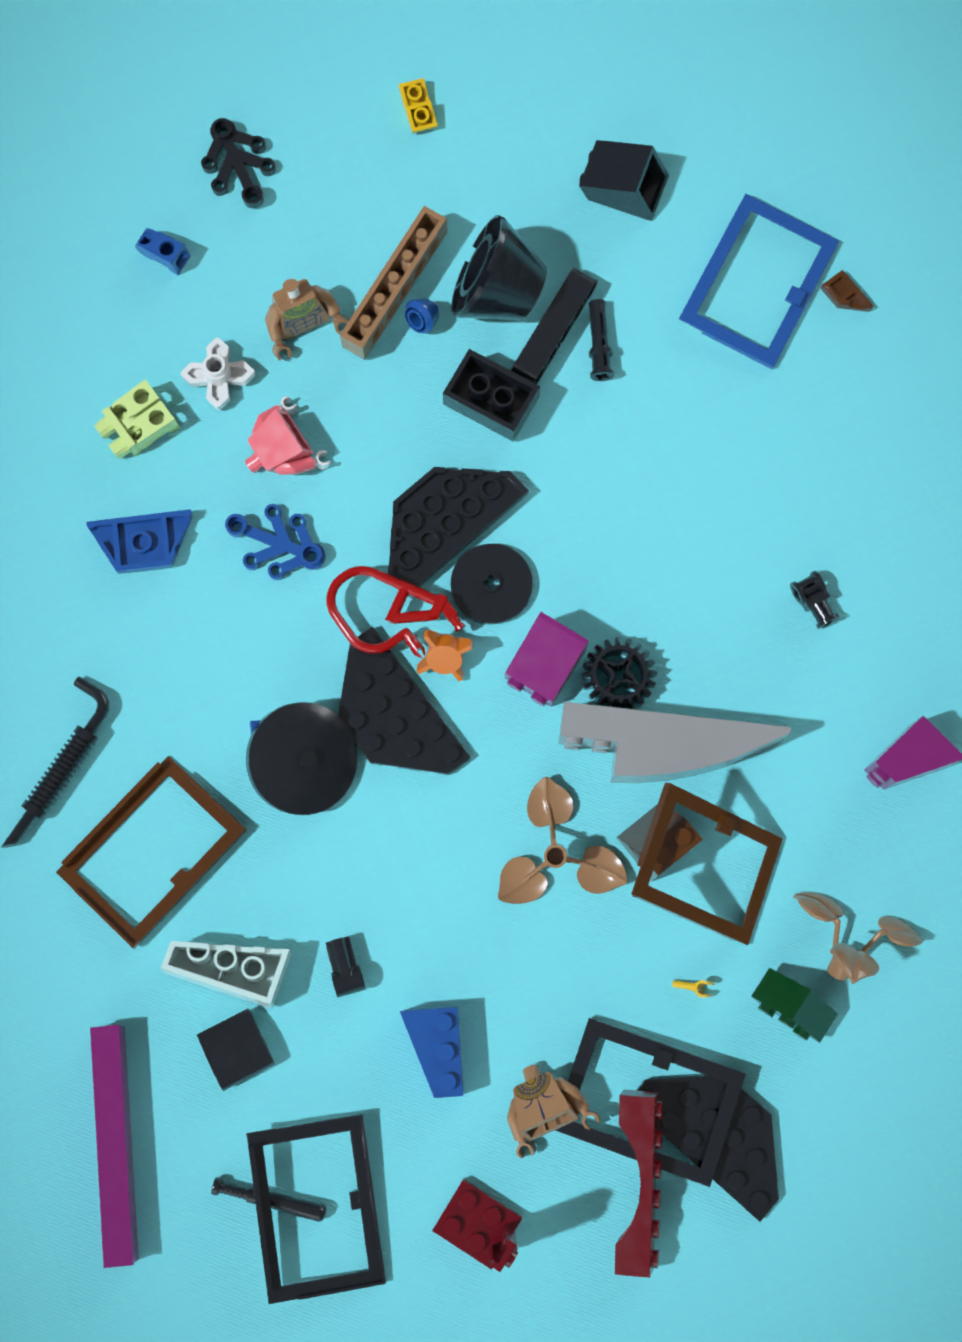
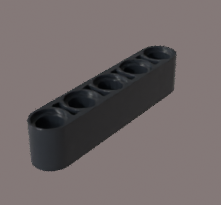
M575 267L571 270L515 361L511 371L538 384L592 295L598 282L596 278Z

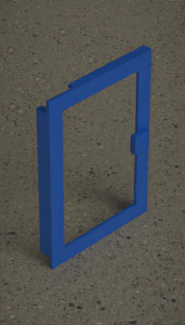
M745 193L679 320L702 331V334L773 369L839 240ZM751 211L821 246L800 289L792 285L784 301L790 303L791 306L768 350L697 314Z

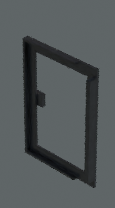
M589 1018L568 1079L579 1091L598 1037L654 1056L652 1065L668 1071L670 1063L727 1082L701 1167L657 1152V1160H661L662 1170L710 1187L746 1074ZM571 1122L555 1130L637 1160L631 1143L593 1128L588 1130L582 1124Z
M363 1114L246 1133L268 1304L295 1299L302 1300L386 1284ZM350 1131L358 1188L356 1191L349 1192L351 1210H361L369 1270L281 1286L263 1146Z

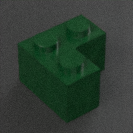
M771 968L768 969L751 995L760 1004L758 1007L760 1011L773 1018L774 1014L780 1016L778 1020L793 1029L792 1032L805 1041L810 1037L820 1043L838 1015L812 990Z

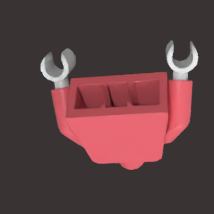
M288 396L281 399L280 406L275 405L257 417L252 435L248 439V443L255 453L245 460L247 467L253 473L264 467L267 471L278 473L279 475L300 474L314 470L315 466L325 470L331 464V461L323 463L319 460L320 457L327 456V451L320 450L315 458L311 457L314 454L290 417L296 414L297 404H294L292 407H286V405L291 403V398Z

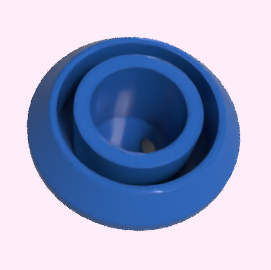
M427 298L409 301L405 307V319L408 325L418 333H430L439 319V309L436 303Z

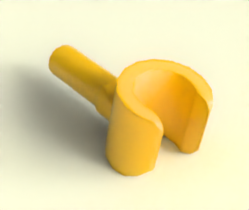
M673 980L672 987L694 991L699 997L709 998L713 995L705 994L703 990L704 985L715 984L710 980H700L697 983Z

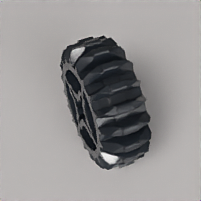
M615 638L614 646H612L611 642L607 639L604 641L605 650L597 644L594 648L597 655L591 652L588 653L587 658L591 662H584L583 668L590 672L582 673V679L590 681L584 684V690L594 689L589 694V698L592 700L599 696L598 706H602L604 701L609 703L607 707H613L614 704H617L618 708H624V704H627L628 709H634L633 700L641 706L644 703L641 695L648 698L651 696V691L646 687L654 688L656 682L648 678L656 677L657 671L648 670V668L654 666L655 662L654 660L645 661L649 656V652L646 650L640 654L638 651L641 648V644L637 643L633 649L630 647L631 639H627L624 646L621 645L620 638ZM612 655L626 656L624 660L619 663H613L610 660H604L605 658ZM633 661L640 669L641 684L635 681L636 678L630 673V666ZM626 665L623 674L624 680L622 678L616 680L614 685H612L615 676L614 670L618 672V670H622ZM597 667L603 669V673L608 676L609 682L605 689L598 682ZM618 687L635 690L623 696L612 694Z

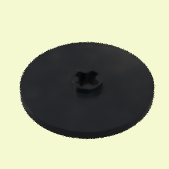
M483 544L468 550L455 564L451 575V593L457 607L468 618L483 624H500L515 618L528 604L532 593V575L526 561L515 550L500 544ZM488 578H494V582H499V585H495V590H489V586L484 585V583H488Z

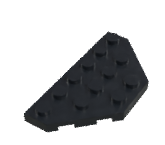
M433 467L393 501L388 574L420 587L527 496L529 490L511 471L488 472L482 469L461 468V470L445 469V467Z
M373 627L358 636L360 640L369 644L384 642ZM351 644L349 645L338 716L348 726L356 745L370 764L450 775L471 759L390 650L372 654L362 652Z
M710 1076L644 1080L636 1091L658 1092V1101H663V1117L658 1119L657 1130L662 1131L663 1136L693 1163L701 1167L727 1082ZM741 1088L713 1181L761 1222L779 1200L772 1116Z

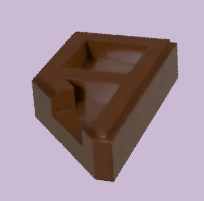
M843 270L822 284L820 288L837 308L869 312L874 307Z

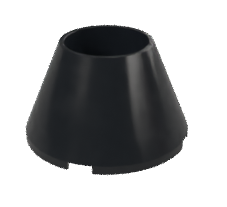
M495 215L478 235L472 246L476 250L470 261L464 262L458 276L451 301V311L458 318L523 320L536 304L543 289L547 275L546 265L504 217Z

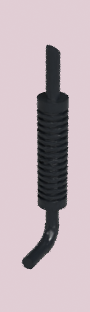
M80 676L75 679L74 686L94 698L97 703L96 712L84 728L79 725L76 726L73 731L75 734L70 735L72 737L71 740L67 739L69 743H64L63 746L65 748L60 749L62 753H57L59 757L54 758L55 763L51 762L52 767L48 766L47 769L49 771L44 772L46 776H41L42 781L37 782L39 786H34L36 790L31 791L33 793L32 796L28 795L29 800L25 799L21 807L26 811L1 848L15 846L35 817L41 820L47 814L45 810L49 811L50 808L48 806L53 805L52 800L56 801L55 796L60 795L58 791H63L61 787L66 786L65 781H70L68 777L72 778L73 775L71 773L76 772L74 770L75 767L79 768L77 764L82 763L81 759L86 758L84 754L88 755L89 752L87 750L92 749L90 747L91 744L95 745L99 739L93 734L107 716L109 700L101 689Z

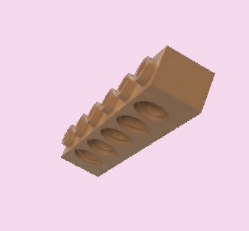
M423 206L341 332L340 339L343 348L364 360L366 359L447 234V218Z

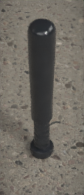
M215 1177L211 1189L212 1195L217 1196L219 1193L243 1198L246 1202L255 1204L253 1187L246 1188L223 1182L222 1178ZM269 1192L271 1209L321 1222L325 1218L327 1208L324 1204Z

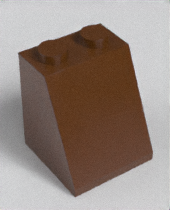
M657 805L616 837L636 863L639 861ZM673 811L650 879L651 881L656 879L703 840L685 817Z

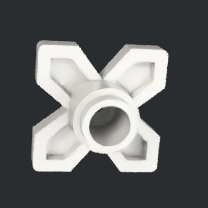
M217 337L206 347L207 357L203 363L191 362L181 371V376L191 387L207 386V401L220 411L230 402L229 385L246 386L256 374L254 369L245 361L229 363L230 349Z

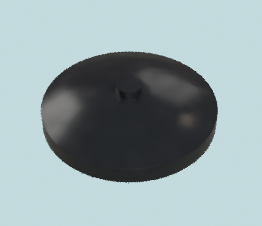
M291 703L269 712L256 725L246 749V768L253 788L268 805L288 814L311 815L332 807L346 794L356 773L357 749L351 731L336 713L314 703Z

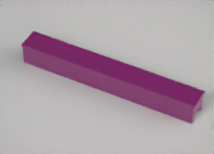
M125 1026L90 1027L103 1268L134 1265L139 1260Z

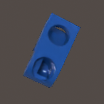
M150 228L144 230L135 245V248L142 255L168 267L171 272L178 276L191 257L183 243Z

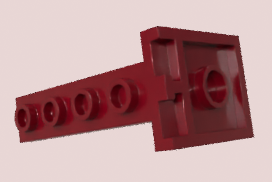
M463 1179L432 1231L492 1270L494 1268L501 1272L504 1266L510 1268L518 1255L515 1230L521 1222L522 1216Z

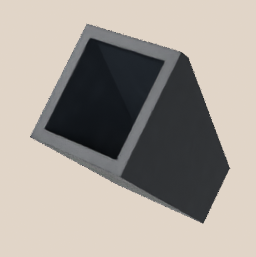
M596 140L593 150L589 153L585 171L580 176L579 187L589 201L652 221L669 174L652 145Z

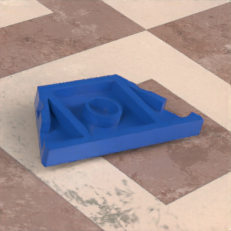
M191 509L88 521L86 525L115 571L121 574L173 567L193 514Z

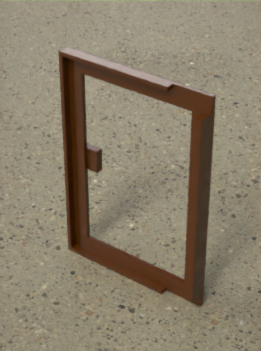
M167 756L161 764L157 762L61 862L63 865L56 873L118 935L135 949L247 830L179 765ZM170 776L227 831L188 872L181 868L170 879L175 886L133 928L76 871L150 794Z
M665 782L637 863L640 869L631 895L730 940L748 945L783 838L684 789ZM676 803L717 822L715 831L731 837L734 830L767 847L741 927L649 886Z

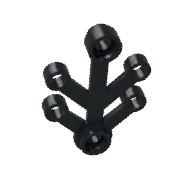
M226 118L215 120L210 128L213 142L207 155L201 160L203 171L207 174H213L217 171L218 164L216 159L223 145L227 155L217 177L211 182L213 193L217 196H223L227 193V180L234 167L243 187L242 199L244 204L249 208L261 206L264 201L263 192L259 186L252 183L244 164L260 169L264 176H271L276 171L275 163L271 158H261L237 149L234 142L250 146L254 154H262L266 149L264 139L261 136H251L237 131L234 123ZM223 130L228 131V133L224 135L219 134ZM257 142L262 144L258 148L253 146ZM208 162L214 163L211 167H206L205 165ZM267 164L272 165V167L268 170L263 169V167ZM218 184L224 185L221 189H216L215 186ZM252 196L258 197L255 201H249Z

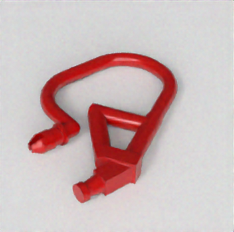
M355 566L339 574L330 584L326 595L327 609L333 621L352 646L366 653L386 652L403 640H406L405 644L410 647L415 656L422 658L418 653L420 649L423 655H426L425 648L418 641L417 635H413L408 628L402 629L385 642L379 644L363 642L355 635L336 606L338 589L344 582L355 576H370L398 589L397 595L385 618L389 623L438 620L442 613L448 622L455 627L456 632L461 631L465 627V624L461 622L457 612L449 603L447 596L440 593L438 595L369 566ZM408 595L433 605L431 610L401 612Z

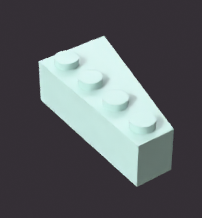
M171 941L161 969L165 974L273 1009L292 954L290 949L281 948L268 949L265 947H239L225 944L211 945L208 943Z

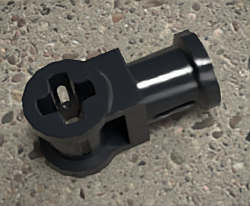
M812 571L809 577L798 583L795 581L790 583L793 596L802 605L805 612L811 611L817 621L816 626L818 629L831 624L840 617L830 607L827 601L830 595L826 590L822 577L817 571Z

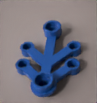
M276 504L266 506L264 513L266 518L272 523L277 536L248 525L246 519L240 514H232L225 521V528L232 537L239 538L244 535L271 546L259 552H250L244 555L243 564L248 570H256L260 563L284 553L295 555L296 557L281 564L274 562L269 565L268 574L270 578L281 580L285 573L303 566L306 569L315 570L320 568L325 562V551L321 545L312 543L306 529L305 517L301 514L292 515L289 523L292 530L297 532L302 546L290 541L281 519L280 507ZM276 509L278 513L276 516L271 517L268 515L269 511ZM301 519L303 523L301 526L296 527L293 525L294 520ZM235 524H242L241 530H233ZM310 553L317 554V558L314 561L307 559ZM253 557L256 559V563L250 566L247 564V560ZM278 567L281 569V573L273 575L272 570Z

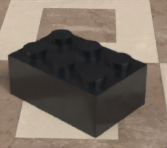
M469 349L442 393L443 405L514 442L539 399L540 386Z

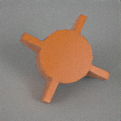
M429 629L424 631V639L429 645L427 647V655L417 664V673L421 674L432 669L439 674L452 673L459 682L462 681L464 674L461 668L463 653L472 649V640L455 637L451 634H441Z

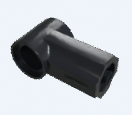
M342 937L326 942V949L333 970L331 976L337 997L365 990L360 966L356 963L350 937Z

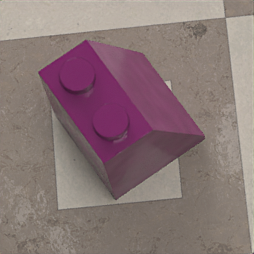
M540 612L505 672V679L508 680L507 685L518 692H521L523 689L530 693V698L541 706L547 704L552 707L586 653L589 640Z
M922 716L910 724L864 771L868 774L866 776L867 779L875 787H881L885 790L946 769L960 761L962 753Z

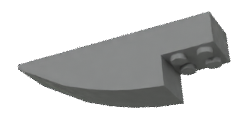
M564 702L558 744H563L564 749L581 750V747H590L592 752L603 754L613 750L610 783H648L686 778L725 768L782 742L791 733V727Z

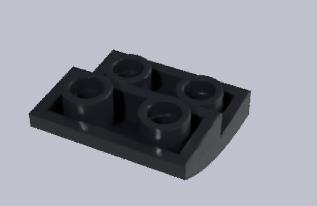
M249 1008L197 1034L208 1063L223 1091L275 1065L266 1041L261 1036Z

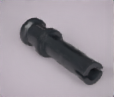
M594 299L588 303L592 348L589 351V358L592 359L590 378L594 381H607L614 377V371L611 369L610 360L613 351L608 346L606 302L603 299Z

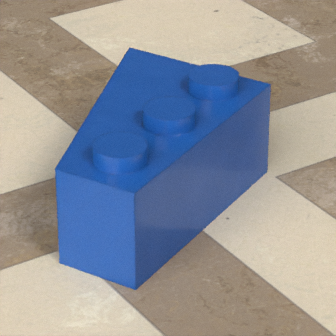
M458 1007L400 1011L433 1097L463 1096Z

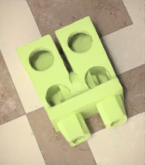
M146 379L115 401L110 407L102 410L105 416L94 425L103 439H106L114 432L119 434L120 437L108 445L118 459L128 455L130 452L136 456L159 437L169 431L172 433L180 428Z

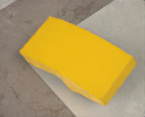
M424 78L399 84L400 95L412 133L436 128L437 122Z

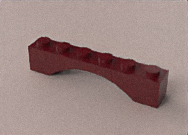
M623 1090L619 1095V1126L628 1137L635 1152L640 1171L641 1187L639 1203L634 1218L615 1244V1275L650 1278L654 1268L658 1269L659 1250H654L655 1238L659 1239L660 1220H655V1208L660 1209L661 1191L656 1190V1179L661 1178L662 1162L657 1160V1149L662 1148V1131L657 1129L658 1119L663 1117V1101H658V1092Z

